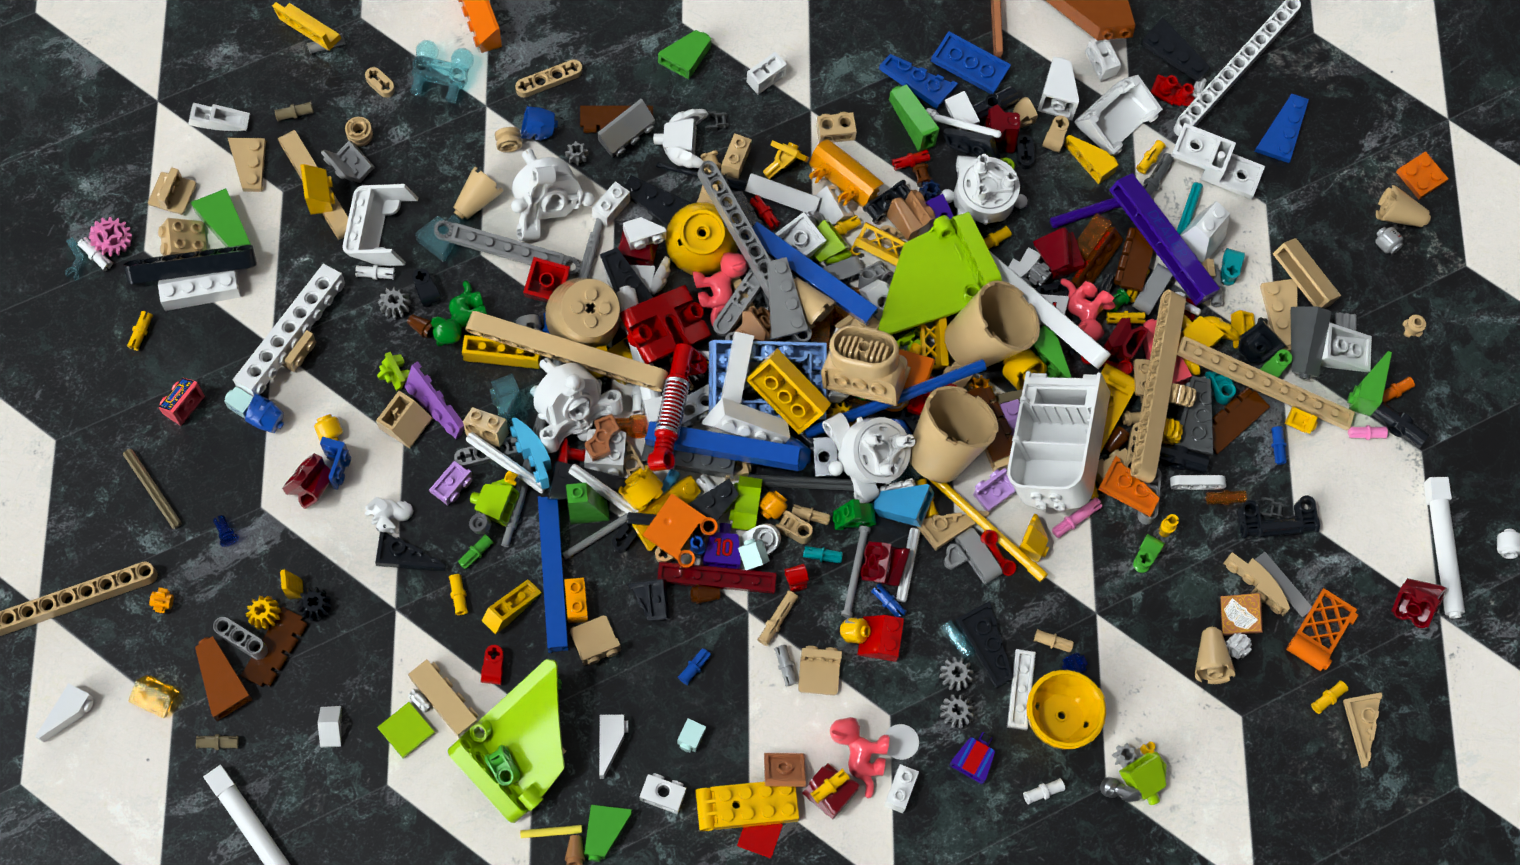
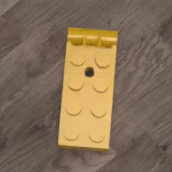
M1107 363L1101 373L1110 390V398L1100 453L1135 391L1134 378Z
M755 782L695 790L699 831L798 822L799 820L796 787L765 786V782ZM738 803L740 807L735 809L732 804Z

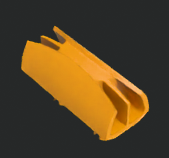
M828 139L816 146L809 161V166L814 169L809 174L810 179L812 180L817 177L815 183H818L825 177L834 186H837L839 190L843 191L837 198L838 202L845 199L843 206L853 199L863 208L869 201L878 197L877 193L880 191L878 188L884 184L867 168Z

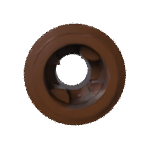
M414 314L408 318L407 324L423 338H431L433 336L434 327L431 325V320Z
M1120 426L1116 429L1114 428L1103 449L1111 454L1129 441L1128 437L1130 434Z
M696 584L690 590L691 602L700 604L719 600L720 589Z

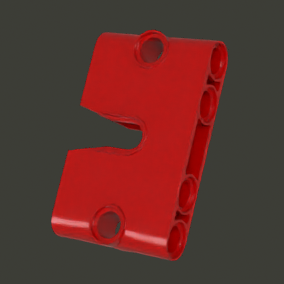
M686 285L620 312V318L628 331V342L637 348L645 364H651L667 357L669 353L674 352L676 344L683 343L691 346L712 335L705 321L701 320L704 314L702 306L696 302L692 303L693 298Z

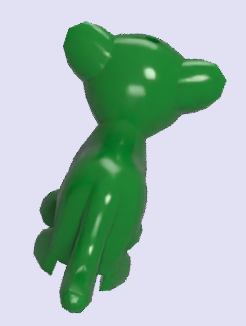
M468 281L463 282L464 292L450 300L449 311L451 319H444L442 317L432 318L433 335L436 339V345L439 347L459 341L462 334L461 328L467 326L472 311L487 314L480 292L471 293L472 287Z

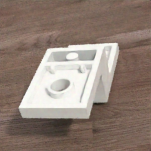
M1184 123L1171 154L1174 158L1204 169L1201 180L1249 199L1253 198L1265 168L1261 164L1233 154L1235 142ZM1190 144H1198L1199 149H1193ZM1237 173H1243L1246 179L1238 178Z

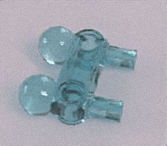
M423 40L417 45L416 58L412 62L413 70L411 75L414 79L410 92L414 95H421L424 81L449 86L446 101L456 103L459 90L464 88L468 82L467 75L474 63L473 54L466 48H459L453 52L451 62L436 59L439 54L438 46L430 40ZM421 66H426L424 70H419ZM456 74H461V75H462V76L459 77V78H454V76H455Z

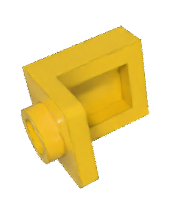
M1292 407L1284 424L1310 434L1317 426L1318 422L1316 420L1318 417Z

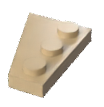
M228 138L243 192H262L266 148L265 138Z

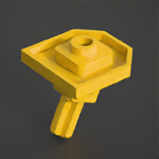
M772 140L771 146L777 148L778 151L774 158L775 161L764 169L763 173L768 179H771L781 169H786L797 158L808 162L809 157L801 154V151L798 150L799 146L791 142L788 145L784 143L782 145Z

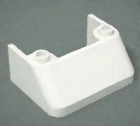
M405 184L363 185L358 187L354 191L343 241L344 252L351 257L378 266L405 265L406 262L392 249L379 247L385 215L397 213L402 201H418V197Z

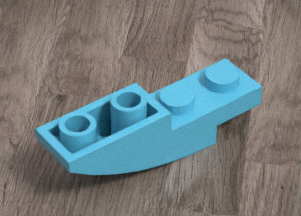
M512 418L513 426L510 427L512 437L517 438L518 442H515L518 454L522 453L523 459H528L530 466L535 467L536 471L533 474L536 483L540 482L542 489L549 488V479L546 471L552 468L547 450L538 436L526 424L517 418Z

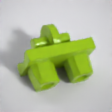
M391 352L385 353L386 358L382 361V365L379 366L381 371L377 376L379 380H386L387 383L392 382L396 391L402 390L410 370L400 371L399 367L404 365V359L401 354L392 356Z

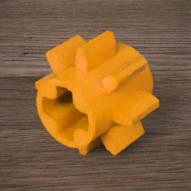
M982 375L977 379L973 377L971 380L973 384H969L968 389L973 390L979 386L987 388L989 387L990 379L986 380Z
M159 587L158 592L153 591L151 593L149 605L153 607L155 612L165 613V609L172 608L174 596L170 594L168 589Z

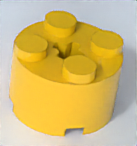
M1030 348L1003 361V375L1017 390L1023 389L1026 371H1031V373H1046L1047 371L1046 364Z
M646 465L645 470L639 468L624 481L626 486L624 488L620 486L618 490L635 510L638 509L641 512L648 506L649 501L653 498L657 499L662 495L663 491L661 488L663 482Z

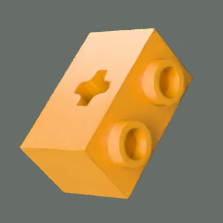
M584 578L564 579L568 624L588 622Z

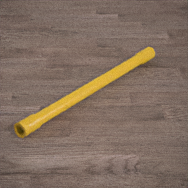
M931 481L982 529L995 531L998 534L997 542L1039 582H1042L1047 577L1048 573L1024 554L947 483Z

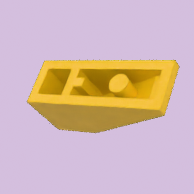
M1068 135L1066 137L1064 146L1098 184L1116 172L1118 167L1115 157L1110 156L1107 151L1074 136Z
M527 579L488 607L482 622L497 634L521 614L542 592Z

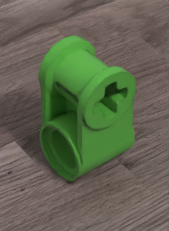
M1284 349L1279 350L1260 370L1279 378L1292 361L1291 353Z
M1147 534L1133 562L1134 569L1140 573L1147 572L1165 543Z
M504 745L499 746L498 750L492 754L484 756L486 764L492 770L499 784L511 785L519 781L520 771L514 763L509 750ZM507 770L511 773L509 781L505 776Z

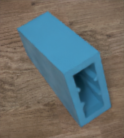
M928 484L881 491L879 497L875 499L874 510L879 517L921 527L935 493Z

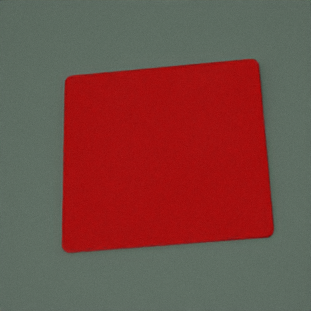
M783 824L743 827L737 846L771 858Z

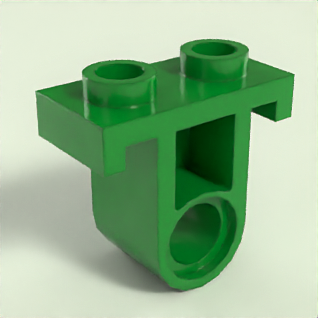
M852 499L833 511L835 530H843L844 527L859 528L860 526L872 527L876 525L874 505L860 503L859 499Z

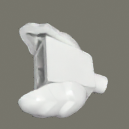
M690 109L685 112H678L670 119L669 123L664 125V133L654 134V145H663L665 153L674 164L687 168H700L704 161L695 156L696 125L708 116V112L705 109Z
M667 256L662 260L656 273L655 266L631 265L652 295L659 293L664 288L671 271L670 258ZM604 267L605 273H606V275H607V279H606V280H607L608 284L610 285V287L613 289L612 284H611V282H610V279H609V277H608V274H607V272H606V269H605V267Z

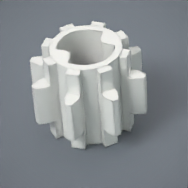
M1235 633L1226 641L1231 657L1236 659L1244 658L1252 650L1250 648L1252 643L1247 635Z

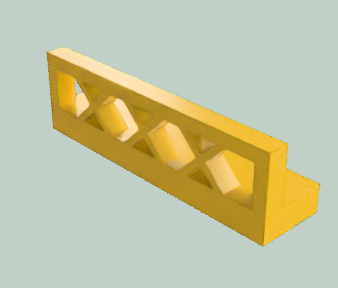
M277 2L272 5L281 21L327 50L333 48L342 39L339 33L291 3L286 7L281 6Z
M865 222L853 245L897 266L900 257L897 247L903 246L905 241ZM867 228L874 231L875 239L869 240L863 237ZM880 239H890L893 246L889 248L883 247Z
M946 317L934 320V326L931 329L925 324L919 325L920 344L923 348L921 355L927 356L931 353L935 357L936 365L933 366L932 370H943L949 366L948 349L944 336L947 327ZM928 335L935 342L932 348L925 343V338Z

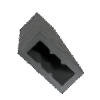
M1319 306L1291 307L1290 310L1291 371L1298 374L1301 379L1310 380V377H1319L1332 312Z

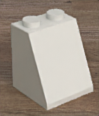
M1053 57L1037 111L1054 116L1062 115L1069 120H1073L1079 103L1072 63L1062 57Z
M1217 201L1199 213L1180 234L1200 263L1209 259L1226 237L1230 213Z

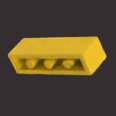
M464 335L462 348L464 361L540 369L541 355L487 338Z

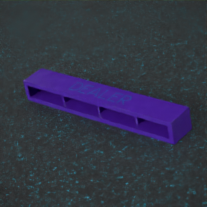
M1132 173L1118 179L1109 191L1193 303L1197 306L1211 299L1220 288L1135 175Z

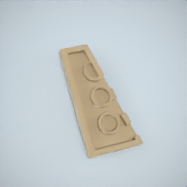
M1293 279L1261 283L1260 289L1270 328L1285 343L1286 346L1283 349L1291 352L1290 310L1291 307H1297V285Z

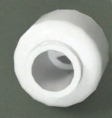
M1505 529L1504 532L1499 533L1497 536V551L1502 557L1514 559L1520 555V533L1514 529Z

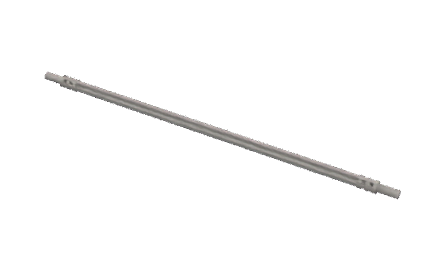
M596 218L593 232H590L577 278H589L601 238L600 231L603 221L599 218ZM553 359V363L556 366L564 364V362ZM537 414L533 432L540 439V431L546 427L547 421L540 419ZM525 459L522 467L532 473L534 467H531L529 460ZM518 479L516 490L520 495L501 544L504 547H509L513 531L517 528L529 486L521 479Z

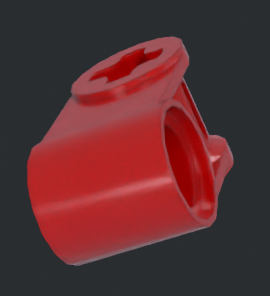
M804 564L784 569L790 591L794 593L807 588L809 578Z
M490 645L485 651L481 683L501 685L504 656L501 647L498 645ZM496 651L498 656L492 659L491 655Z

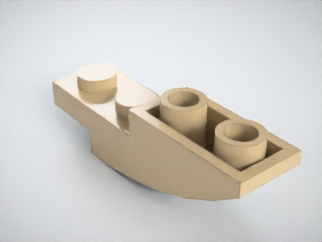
M1233 552L1228 556L1223 564L1226 565L1230 572L1240 575L1244 582L1255 586L1251 593H1260L1262 603H1266L1274 613L1281 614L1282 616L1290 609L1282 589L1262 565L1253 558L1246 563Z

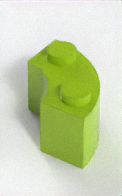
M739 476V482L734 483V487L740 497L735 502V509L730 510L729 520L733 521L732 528L750 530L756 527L762 479Z

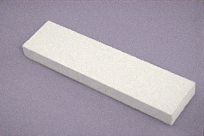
M753 173L750 174L745 189L749 193L806 213L816 211L821 197Z
M734 332L721 398L741 404L754 339L753 335Z
M1015 650L1007 728L1028 729L1026 705L1028 695L1032 689L1036 652Z

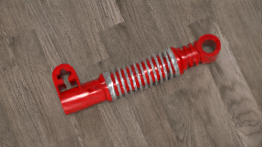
M676 344L670 373L665 380V388L662 393L663 396L654 433L656 437L654 450L648 455L647 459L651 471L670 470L674 467L675 457L672 452L675 441L678 440L680 435L681 421L683 420L682 417L690 386L688 377L690 375L703 374L707 370L706 358L688 344Z

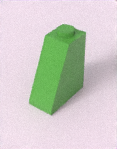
M695 30L658 53V63L690 79L711 48V38L708 34Z
M591 805L584 852L585 857H588L589 861L600 862L601 859H606L631 819V809Z

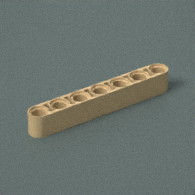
M295 130L278 138L281 147L301 180V164L317 167ZM334 195L335 204H332L333 211L322 214L337 239L340 240L345 237L348 216Z

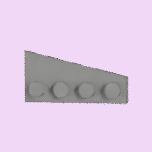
M787 257L769 261L767 269L771 324L770 340L807 331L808 327Z

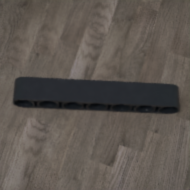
M240 245L130 260L125 262L123 267L128 283L136 284L248 269L256 266L257 262L253 246Z

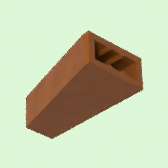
M212 636L199 641V645L195 646L211 714L216 721H219L251 701L252 698L219 644Z

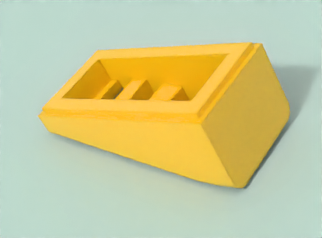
M285 569L281 570V587L289 600L302 598L300 595L303 593L302 579Z

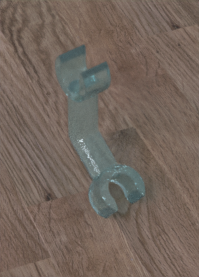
M72 237L66 240L76 259L72 267L66 269L65 275L68 277L71 272H75L73 278L77 280L79 278L78 270L84 260V255Z

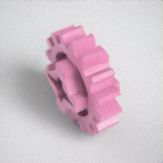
M109 217L108 221L104 218H101V223L95 221V225L90 228L89 239L91 240V246H95L96 251L102 250V255L108 252L109 256H112L114 252L120 255V250L126 252L127 247H130L132 234H130V227L126 228V222L120 224L119 218L112 221V218Z

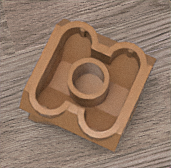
M911 190L906 200L901 197L893 199L886 215L908 241L928 232L933 227L936 219L934 211L930 206L926 205L923 195L917 190Z
M762 306L758 310L751 307L748 311H743L742 325L735 332L753 335V341H774L770 340V311Z

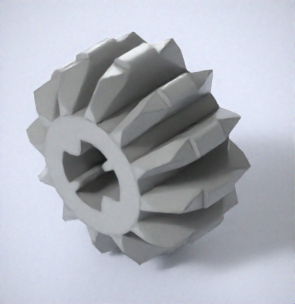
M394 286L392 291L386 288V294H380L381 300L378 301L379 306H381L380 311L385 313L387 318L391 315L393 319H396L397 315L403 318V312L409 313L408 306H411V301L409 300V294L404 293V289L401 288L397 291Z
M956 657L952 658V662L946 660V666H941L940 668L944 673H941L939 677L945 679L942 683L944 686L948 683L950 684L949 690H952L954 686H956L957 691L961 690V686L966 689L968 687L967 682H972L973 680L970 675L974 672L968 669L970 663L964 665L963 658L959 662H957ZM954 671H958L957 674L960 673L959 678L955 677L956 674L953 676Z
M951 695L950 700L945 698V705L940 706V709L944 711L940 714V717H946L944 724H948L950 721L951 728H954L957 723L959 729H961L963 723L966 725L970 723L968 718H973L974 714L969 712L973 710V706H967L970 700L966 699L963 702L962 695H959L957 700L955 695ZM954 708L957 711H961L959 715L956 712L953 713Z

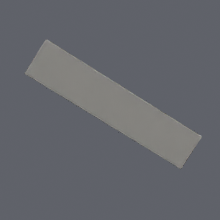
M1266 552L1262 553L1255 561L1262 565L1275 579L1286 599L1301 617L1305 616L1312 607L1268 554Z

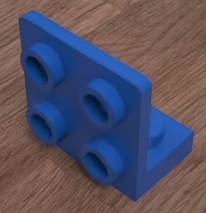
M322 437L320 441L322 450L327 459L334 461L329 474V480L333 489L338 490L339 485H342L344 482L345 474L343 473L345 468L350 465L351 456L344 442Z

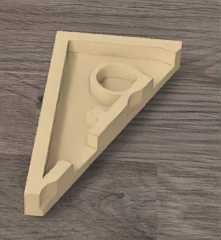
M978 511L985 518L990 514L988 511ZM953 513L924 518L922 526L917 528L936 551L977 523L967 514Z
M1382 693L1343 700L1362 768L1368 767V762L1371 758L1370 751L1375 737L1376 719L1379 715L1378 709Z

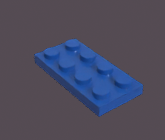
M948 31L930 61L989 94L996 92L1011 67V64Z

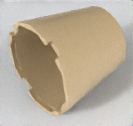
M591 278L568 280L558 286L548 299L545 312L547 329L551 335L590 347L607 346L614 339L620 327L621 310L619 300L613 289L602 281ZM586 305L593 307V314L585 311L587 309Z
M1004 281L989 282L977 292L946 327L944 335L945 344L950 355L962 367L981 359L989 367L1029 349L1036 343L1040 332L1039 319L1032 303L1028 304L1022 296L1024 293L1014 285Z
M944 386L932 391L925 402L913 433L914 438L912 439H915V444L911 447L909 461L920 475L931 481L947 483L956 479L994 441L998 432L997 418L990 406L979 396L975 398L966 393L967 390L964 388Z

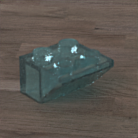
M513 373L491 381L492 388L489 389L493 405L498 410V416L506 419L508 428L512 426V418L516 417L522 404L520 390Z

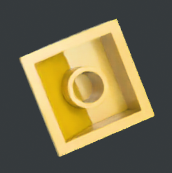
M301 164L304 196L310 214L333 211L332 204H335L334 193H330V187H333L332 177L327 175L326 169Z

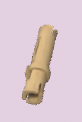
M787 591L771 619L765 623L766 627L758 637V642L768 646L775 633L779 632L780 625L798 599L795 593Z

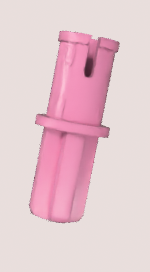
M1366 425V427H1350L1348 435L1350 438H1366V440H1370V438L1386 439L1388 429L1387 427H1371L1370 425Z

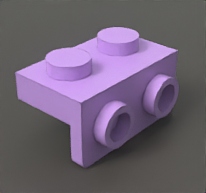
M454 461L429 491L448 506L451 502H455L458 499L459 492L464 487L467 488L473 480L472 471L466 470Z
M1006 468L1001 471L997 469L990 475L989 480L986 482L982 480L975 486L976 489L973 496L988 512L1016 492L1006 474Z

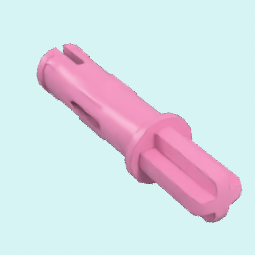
M1095 497L1069 517L1065 516L1062 522L1053 527L1052 533L1059 538L1070 529L1074 530L1076 525L1102 508L1100 500Z

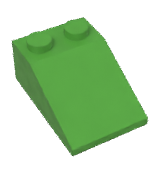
M1044 325L1040 328L1036 343L1030 349L1046 364L1048 378H1071L1056 333Z
M1388 351L1361 383L1355 386L1353 392L1349 393L1347 403H1350V410L1371 416L1381 405L1392 352Z

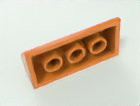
M458 0V2L463 3L461 9L464 17L469 19L467 22L469 31L474 32L473 41L475 47H479L481 53L502 47L500 28L489 0Z

